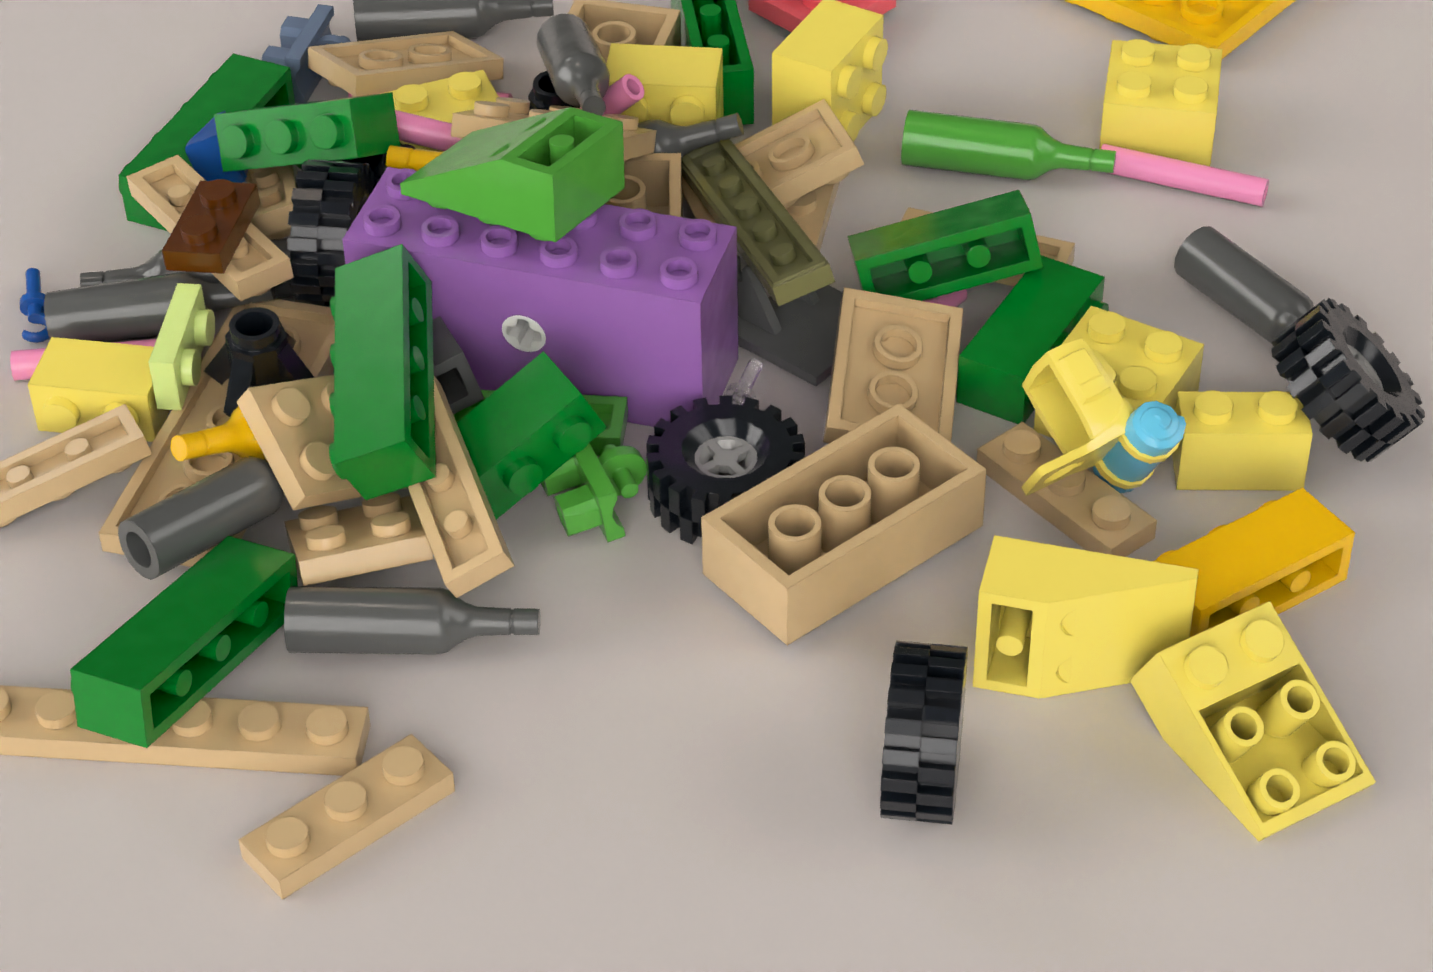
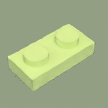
M177 283L148 361L157 409L182 410L190 386H197L201 376V353L204 346L212 345L215 334L214 312L211 309H205L201 284Z

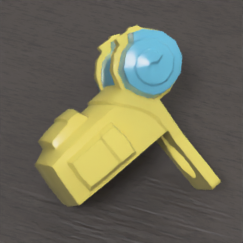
M1082 338L1064 343L1046 352L1032 366L1022 383V387L1063 455L1038 467L1021 488L1027 496L1067 476L1093 467L1094 474L1119 493L1131 492L1134 488L1140 487L1153 475L1157 465L1165 461L1178 449L1186 427L1185 419L1183 416L1177 415L1170 406L1158 401L1145 402L1141 406L1133 408L1116 388L1114 383L1117 375L1112 366L1108 364L1097 350H1092Z

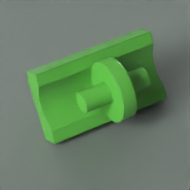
M589 443L582 451L574 454L573 457L541 482V485L547 496L578 486V488L553 497L557 514L567 536L569 537L599 526L609 543L626 536L624 527L613 509L618 500L617 496L622 495L624 498H631L638 493V485L642 483L646 475L647 465L640 452L632 446L622 445L616 447L613 444H608L601 448L600 456L597 457Z

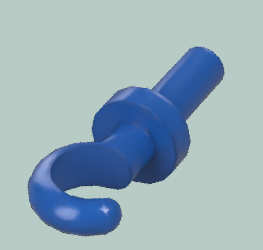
M29 268L25 272L26 294L20 298V311L28 316L30 323L46 326L44 314L45 294L41 293L40 271L36 268ZM47 327L36 333L23 330L22 338L33 343L44 342L49 339Z

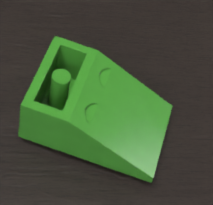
M568 107L473 131L401 182V194L425 201L435 208L450 209L476 217L486 224L501 225L530 234L532 238L537 240L557 242L625 188L623 122Z

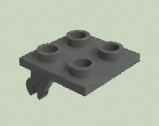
M737 255L738 345L817 387L832 372L839 308L843 292L827 285L778 306L771 296H767L762 283L748 265L741 271V258Z

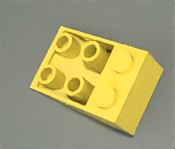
M994 535L978 595L973 687L1040 699L1131 683L1130 679L1158 652L1190 638L1199 569Z
M1270 601L1158 652L1130 679L1163 740L1258 842L1376 783Z

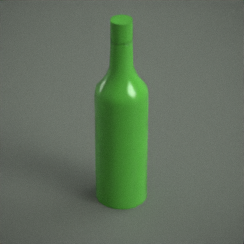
M909 110L907 113L901 149V162L905 166L1021 180H1033L1051 170L1060 168L1114 173L1116 151L1094 150L1088 147L1063 144L1051 137L1042 127L1035 124Z

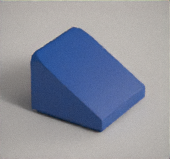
M213 117L189 140L185 147V152L194 170L206 181L226 179L231 182L243 183L246 181L248 169L223 172L215 117Z

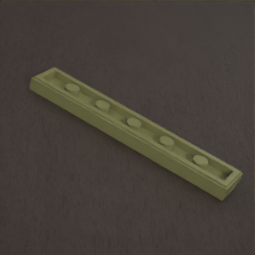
M730 139L721 140L720 142L695 149L681 159L683 178L718 224L737 227V251L778 306L835 282L829 262Z

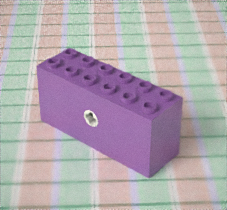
M387 167L342 239L345 264L403 244L432 281L433 319L439 316L442 318L464 352L481 390H497L544 351L582 395L627 397V422L654 427L661 418L671 422L670 411L680 405L688 412L693 410V400L706 397L708 405L719 404V396L723 395L738 361L737 227L712 223L705 219H689L654 213L646 209H631L604 204L557 242L541 241L521 231L501 225L486 224L476 217L450 209L435 208L425 201L402 195L400 183L417 171L408 168Z

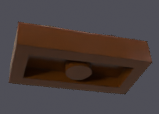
M226 179L200 180L162 249L166 270L224 274L261 203L257 184L231 182Z

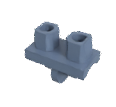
M318 4L309 19L287 16L281 26V47L269 45L262 55L263 61L290 67L295 103L307 102L322 79V76L308 68V47L351 42L346 36L331 34L329 25L334 16L333 6Z

